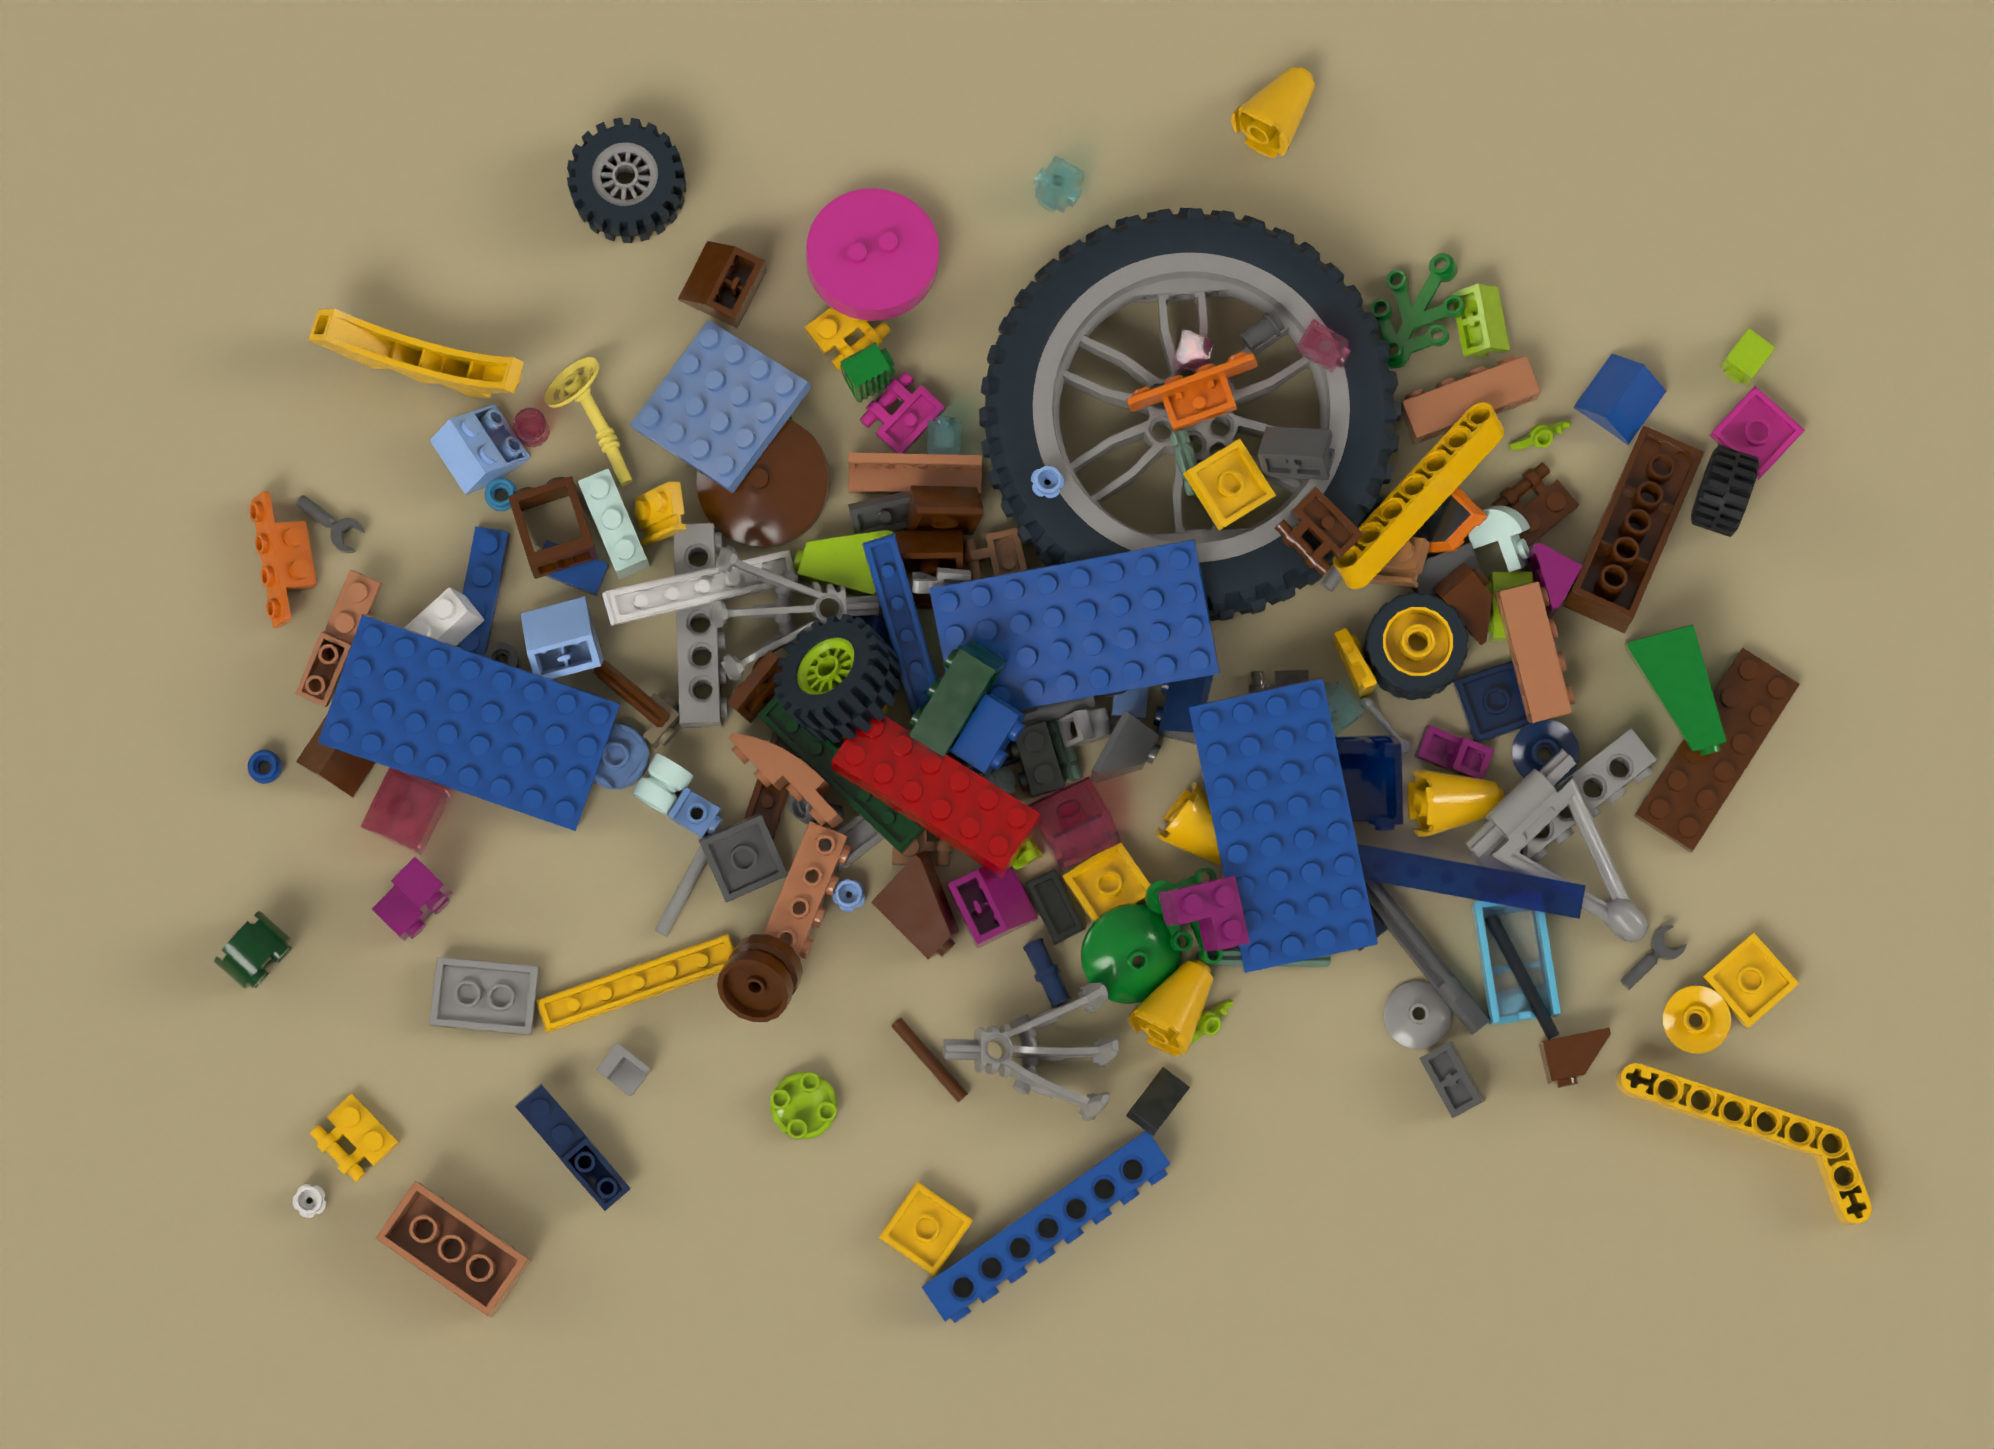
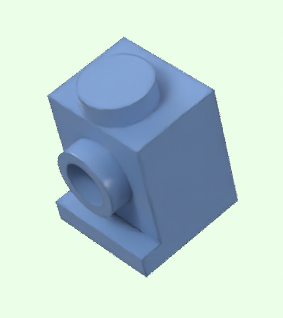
M687 787L684 788L668 814L671 821L700 838L717 832L723 822V818L719 817L722 813L721 808ZM696 808L703 810V816L699 820L691 817V812Z

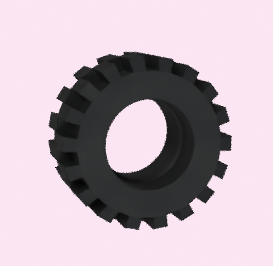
M1719 445L1712 452L1691 513L1692 525L1731 537L1738 530L1758 474V457Z

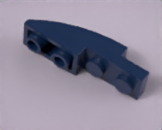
M541 1083L515 1105L518 1111L604 1211L631 1189Z

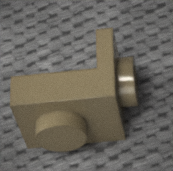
M654 693L651 698L670 714V719L665 722L663 727H656L652 724L643 734L645 741L656 749L660 743L665 746L675 736L677 731L674 728L680 722V717L677 712L679 705L666 694L661 698Z

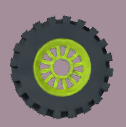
M842 614L841 620H839L835 615L827 617L826 624L824 625L819 620L812 623L813 630L808 634L804 630L798 633L796 636L800 640L796 645L788 644L785 648V651L789 654L788 657H780L777 663L782 672L774 673V682L779 686L774 688L775 696L780 700L778 702L782 708L811 736H815L818 740L824 742L829 738L835 743L841 742L842 735L848 740L856 738V730L858 729L866 733L872 728L869 722L874 718L879 722L886 715L882 711L884 706L892 707L896 700L891 695L892 691L900 690L901 682L896 677L902 675V668L897 664L900 661L897 654L863 619L856 616L854 620L851 615Z

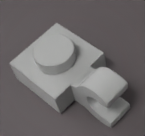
M937 567L936 577L923 572H912V592L930 594L929 588L971 580V570Z

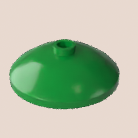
M1124 904L1104 912L1089 927L1081 947V965L1089 984L1100 982L1106 987L1108 1000L1122 1004H1133L1144 1001L1178 969L1181 952L1175 951L1171 947V936L1162 914L1153 912L1147 905ZM1178 937L1177 943H1178L1179 947H1181V946H1180V940H1179V937ZM1137 955H1142L1141 962L1133 965V958Z

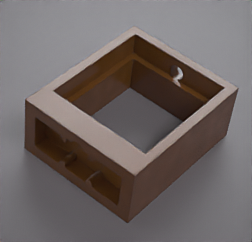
M572 476L567 478L556 477L549 480L545 485L535 488L524 487L516 491L515 494L508 496L528 563L535 579L599 559ZM570 496L582 537L535 552L522 511Z

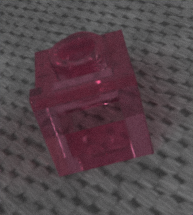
M1314 319L1296 347L1298 354L1333 373L1336 366L1342 368L1351 353V350L1348 349V339ZM1327 340L1331 342L1332 347L1329 351L1323 352L1319 349V344L1322 341Z

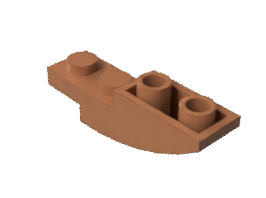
M355 570L349 571L325 631L319 635L295 694L324 707L329 705L335 694L362 614L370 617L373 616L374 613H371L383 585L382 582Z
M732 733L728 737L735 744L731 751L744 764L750 760L758 768L753 774L766 788L773 784L780 791L786 784L790 783L786 789L798 802L805 798L812 806L808 811L809 814L821 826L827 822L835 829L843 821L842 817L822 797L831 786L801 759L785 749L759 738L738 733Z

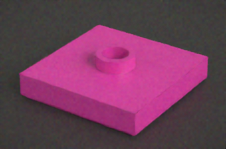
M1754 386L1709 436L1719 445L1758 457L1759 470L1756 478L1759 480L1805 430L1760 389Z

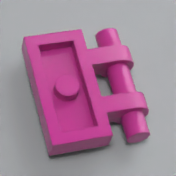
M905 371L897 380H891L886 386L888 389L876 402L872 400L866 407L867 411L859 419L867 428L876 420L883 423L876 432V436L895 453H905L946 410V407L922 385L911 394L906 388L914 379ZM898 398L903 404L891 416L886 409Z

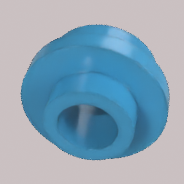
M494 479L486 486L485 500L492 509L507 511L511 509L508 496L505 500H497V492L505 490L508 492V496L518 490L509 479Z

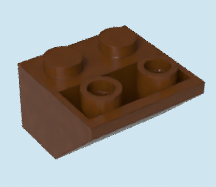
M707 241L678 300L738 328L767 271L765 260L735 246Z

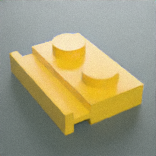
M669 481L634 498V514L638 522V529L643 531L644 539L640 540L641 545L656 544L687 529L686 524L681 523V516L685 513L680 482Z

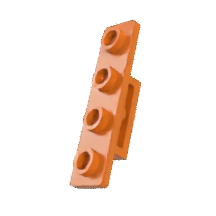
M1246 352L1237 353L1227 359L1228 362L1224 364L1201 366L1195 370L1196 374L1185 378L1182 375L1173 376L1165 380L1163 386L1151 390V387L1140 388L1132 393V397L1126 399L1131 412H1135L1163 402L1174 432L1237 410L1227 378L1258 367L1254 353L1247 355Z
M266 491L261 492L252 499L250 517L256 526L255 547L257 553L261 555V581L266 586L268 596L266 603L267 615L272 619L273 628H279L291 621L287 590L312 589L317 586L306 521L275 523L270 492Z

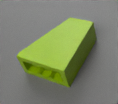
M883 530L808 541L804 551L798 550L793 569L798 570V579L808 583L818 582L823 587L826 584H832L835 590H837L839 585H844L846 593L855 596L877 595L862 542L893 534V532Z

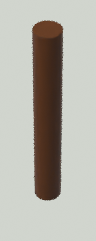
M899 1018L892 1024L891 1027L954 1099L958 1103L968 1095L966 1090L902 1018Z

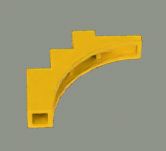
M318 309L308 341L372 369H391L420 383L442 384L471 398H490L491 393L514 394L522 379L521 371L524 362L517 358L478 354L426 342L379 327L337 309Z

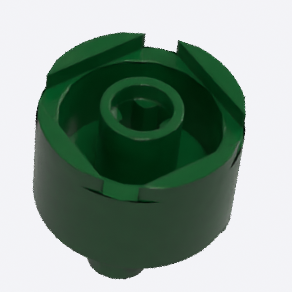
M261 911L254 915L259 919L255 924L247 921L223 947L222 951L226 956L223 959L217 956L214 960L221 969L244 989L248 986L252 988L259 987L270 974L265 969L273 960L280 963L292 950V947L288 945L291 938Z

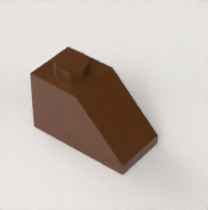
M1463 562L1433 589L1440 598L1458 611L1457 613L1463 619L1467 631L1480 645H1483L1487 641L1493 595L1485 587L1490 581L1478 567L1472 571Z
M1610 1028L1539 1043L1547 1083L1557 1082L1558 1088L1578 1084L1577 1078L1586 1074L1611 1035Z

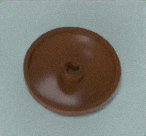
M788 419L734 493L723 488L699 471H697L696 486L701 507L708 520L714 523L718 531L740 544L757 548L781 546L799 538L814 525L828 499L830 472L826 456L817 440L805 428Z

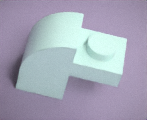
M1492 506L1483 509L1482 511L1488 517L1480 526H1476L1468 534L1473 549L1498 541L1509 572L1528 565L1527 558L1530 557L1529 547L1526 541L1520 539L1519 533L1530 529L1527 520L1518 511L1510 507Z

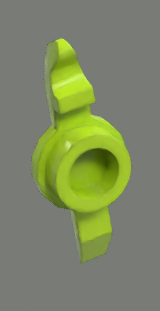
M1567 420L1556 421L1548 425L1537 424L1531 429L1529 434L1510 442L1508 445L1511 450H1521L1531 445L1546 448L1553 442L1554 434H1562L1563 430L1569 428L1572 424Z
M1226 999L1220 1001L1209 1011L1201 1014L1191 1044L1195 1043L1202 1035L1212 1036L1220 1030L1221 1021L1219 1018L1222 1015L1226 1016L1228 1014V1009L1234 1004L1233 1000Z

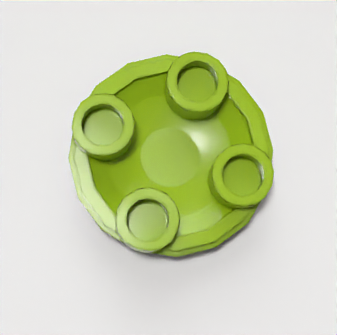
M797 1072L786 1076L776 1085L770 1097V1111L774 1123L783 1133L794 1139H811L822 1135L831 1127L837 1115L838 1101L833 1087L825 1078L812 1072Z

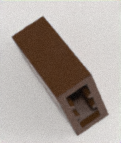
M924 850L916 854L871 903L929 960L937 954L943 957L953 948L956 943L952 939L959 932V928L930 855Z

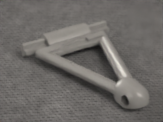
M1562 749L1540 771L1533 769L1485 816L1488 821L1465 844L1479 858L1501 836H1504L1505 840L1491 852L1490 856L1604 920L1605 924L1620 939L1627 942H1637L1646 935L1648 921L1640 909L1630 900L1574 777H1569L1556 790L1554 788V785L1576 764L1573 761L1574 759ZM1567 805L1610 895L1606 902L1519 853Z

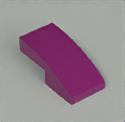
M1426 725L1414 757L1466 777L1483 779L1494 750L1466 737L1459 738L1432 725Z

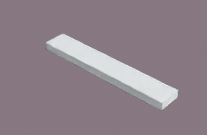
M789 550L742 560L760 569L764 567L781 575L783 570L796 575ZM715 566L605 591L602 595L610 624L614 626L710 604L713 601H723L767 591L777 587L757 579V576L738 568L732 567L731 572L726 571L725 574L718 571V567Z

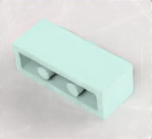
M609 468L579 480L578 484L619 580L650 567Z

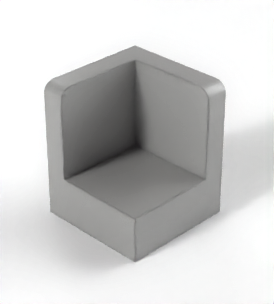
M616 1043L596 1069L629 1096L635 1093L652 1071L618 1043Z

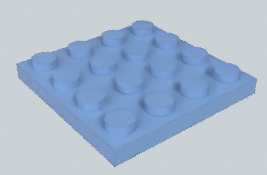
M708 320L630 423V426L636 432L731 493H734L812 386L808 381Z

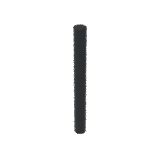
M1497 913L1489 916L1485 921L1548 1040L1556 1037L1560 1033Z

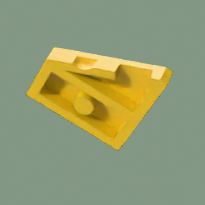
M1347 628L1335 632L1332 641L1359 699L1372 694L1377 684L1376 677L1371 671L1369 664H1366L1361 655L1362 647L1355 634L1350 635Z

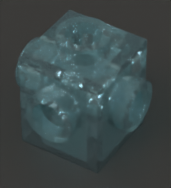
M1055 155L1048 168L1042 167L1033 181V185L1036 186L1035 198L1038 199V204L1048 211L1054 212L1058 210L1061 213L1065 212L1068 205L1074 207L1083 191L1079 187L1083 182L1084 171Z

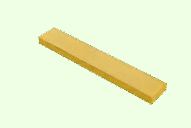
M726 934L536 1000L546 1032H553L719 974L734 949L730 935Z

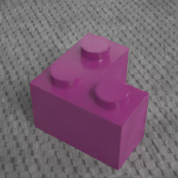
M414 857L391 880L395 886L372 910L405 941L408 937L413 939L419 935L426 927L424 921L433 912L436 915L439 914L449 904L450 899L448 896L452 892L423 863Z
M1235 876L1218 877L1158 892L1166 925H1181L1198 920L1204 951H1219L1250 943Z

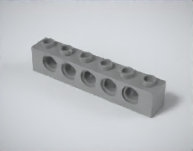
M714 523L686 524L687 529L674 535L675 575L715 567L717 562L716 553L721 552L723 546L722 533H716ZM699 552L706 554L708 560L705 565L695 567L690 564V559L694 554ZM709 604L676 611L680 725L682 728L722 727V718L728 717L727 697H721V684H727V673L722 664H720V651H726L725 631H719V628H715L714 625H710L709 629L704 633H697L692 630V625L697 619L705 618L710 621ZM700 651H707L711 654V660L705 666H697L693 663L694 656ZM701 684H708L713 688L712 694L707 699H698L694 696L695 689Z
M1631 728L1569 777H1574L1589 812L1594 819L1601 813L1597 807L1608 800L1613 804L1627 793L1624 788L1625 785L1633 779L1639 784L1654 771L1650 766L1657 759ZM1611 762L1622 763L1625 766L1626 775L1621 778L1613 776L1609 769ZM1566 778V779H1565L1564 781H1562L1559 785H1557V786L1555 787V790H1556L1560 785H1562L1568 778ZM1584 783H1595L1600 790L1599 797H1588L1583 791ZM1558 814L1545 826L1547 829L1546 838L1537 839L1534 837L1520 850L1521 854L1537 863L1548 854L1544 849L1554 840L1560 845L1574 834V831L1571 829L1576 824L1574 817L1562 818ZM1501 836L1479 858L1473 852L1470 854V857L1494 887L1500 882L1507 886L1522 874L1490 856L1491 852L1505 840L1504 836Z

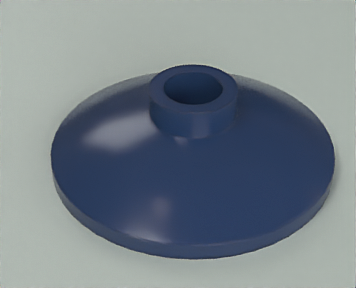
M1547 719L1528 723L1518 732L1513 741L1512 760L1518 773L1525 778L1533 769L1540 771L1563 749L1574 759L1573 761L1576 764L1556 783L1559 784L1574 772L1579 761V745L1572 731L1558 721ZM1540 749H1547L1549 751L1550 758L1548 760L1539 758L1538 751Z

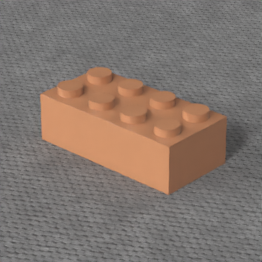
M416 1181L376 1236L378 1241L488 1317L495 1315L532 1261L423 1184Z

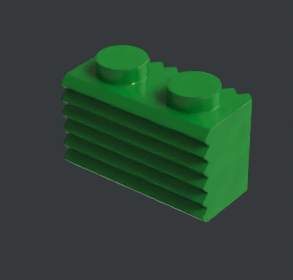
M876 342L840 361L842 376L856 401L862 403V399H868V395L873 396L874 392L879 393L880 389L885 390V387L891 382V375L895 373L893 368L894 362L886 348L880 350Z

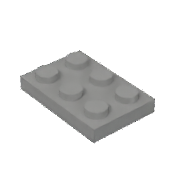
M437 957L429 1025L532 1035L540 968L537 966Z

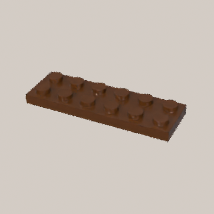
M1742 648L1713 692L1726 743L1719 744L1720 751L1701 756L1699 750L1691 751L1683 739L1634 816L1687 851L1693 852L1800 684Z

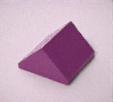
M1537 543L1533 545L1529 552L1530 557L1527 559L1530 572L1533 575V581L1539 582L1540 587L1544 586L1547 590L1550 606L1545 608L1549 620L1552 619L1560 607L1582 565L1542 543Z

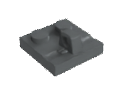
M761 812L698 839L726 903L788 875Z

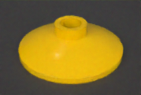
M1689 986L1682 988L1670 997L1664 1007L1662 1022L1665 1034L1673 1045L1688 1053L1702 1054L1716 1049L1724 1042L1730 1031L1731 1014L1726 1001L1716 991L1704 986ZM1696 1014L1701 1018L1699 1027H1693L1689 1023L1691 1015Z

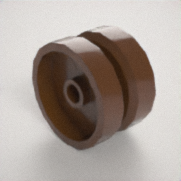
M753 934L743 938L735 946L728 961L719 973L717 981L719 997L727 1009L739 1018L751 1022H768L776 1019L787 1008L792 995L796 992L801 982L803 973L801 960L794 949L780 938L768 934Z

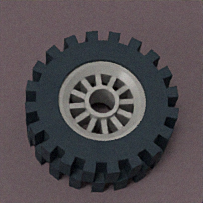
M622 118L613 119L614 126L606 128L605 123L602 122L596 125L597 134L592 136L587 131L582 136L583 146L581 147L576 144L572 150L574 160L568 161L567 170L569 177H567V183L574 206L584 223L587 221L590 229L596 234H599L600 231L604 232L605 238L614 241L616 236H621L623 243H632V236L638 235L641 242L649 240L648 232L655 230L657 235L664 232V223L668 220L672 224L677 218L676 209H682L685 202L683 192H686V180L680 154L676 146H672L670 137L664 131L660 135L657 126L649 122L646 128L642 127L640 119L631 118L630 125H624ZM625 157V162H621L620 158ZM632 157L636 158L633 163H631ZM615 160L617 165L614 166L611 162ZM629 172L635 175L634 180L629 184L618 182L619 176L623 173ZM637 190L642 193L638 197L636 195ZM621 193V200L616 199ZM631 194L633 199L627 200V196Z

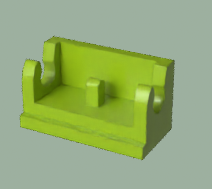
M1478 283L1452 292L1451 295L1459 296L1465 305L1464 313L1456 318L1463 357L1485 358L1489 357V352L1504 353L1510 351L1498 287ZM1453 303L1454 310L1458 309L1459 303Z

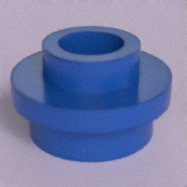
M257 751L248 761L249 775L258 783H271L281 774V760L272 751ZM263 762H270L271 769L267 773L260 772V765Z

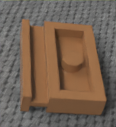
M1411 537L1369 584L1417 588L1419 584L1417 578L1419 574H1422L1430 543L1425 538Z

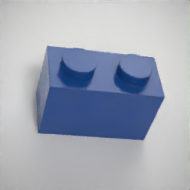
M985 694L950 752L983 773H991L993 769L997 771L1008 755L1004 752L1011 740L1015 742L1024 730L1025 724L1022 721L1026 715L994 694Z

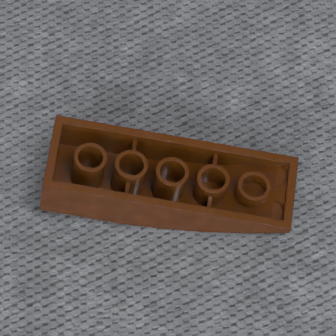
M1643 425L1581 563L1582 568L1570 588L1563 607L1625 634L1634 619L1704 455L1703 451Z

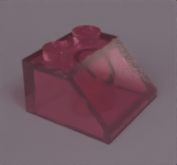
M389 767L360 827L418 855H422L451 795L447 790L420 777Z
M1089 776L1028 805L1040 813L1038 828L1061 871L1122 842L1111 813Z

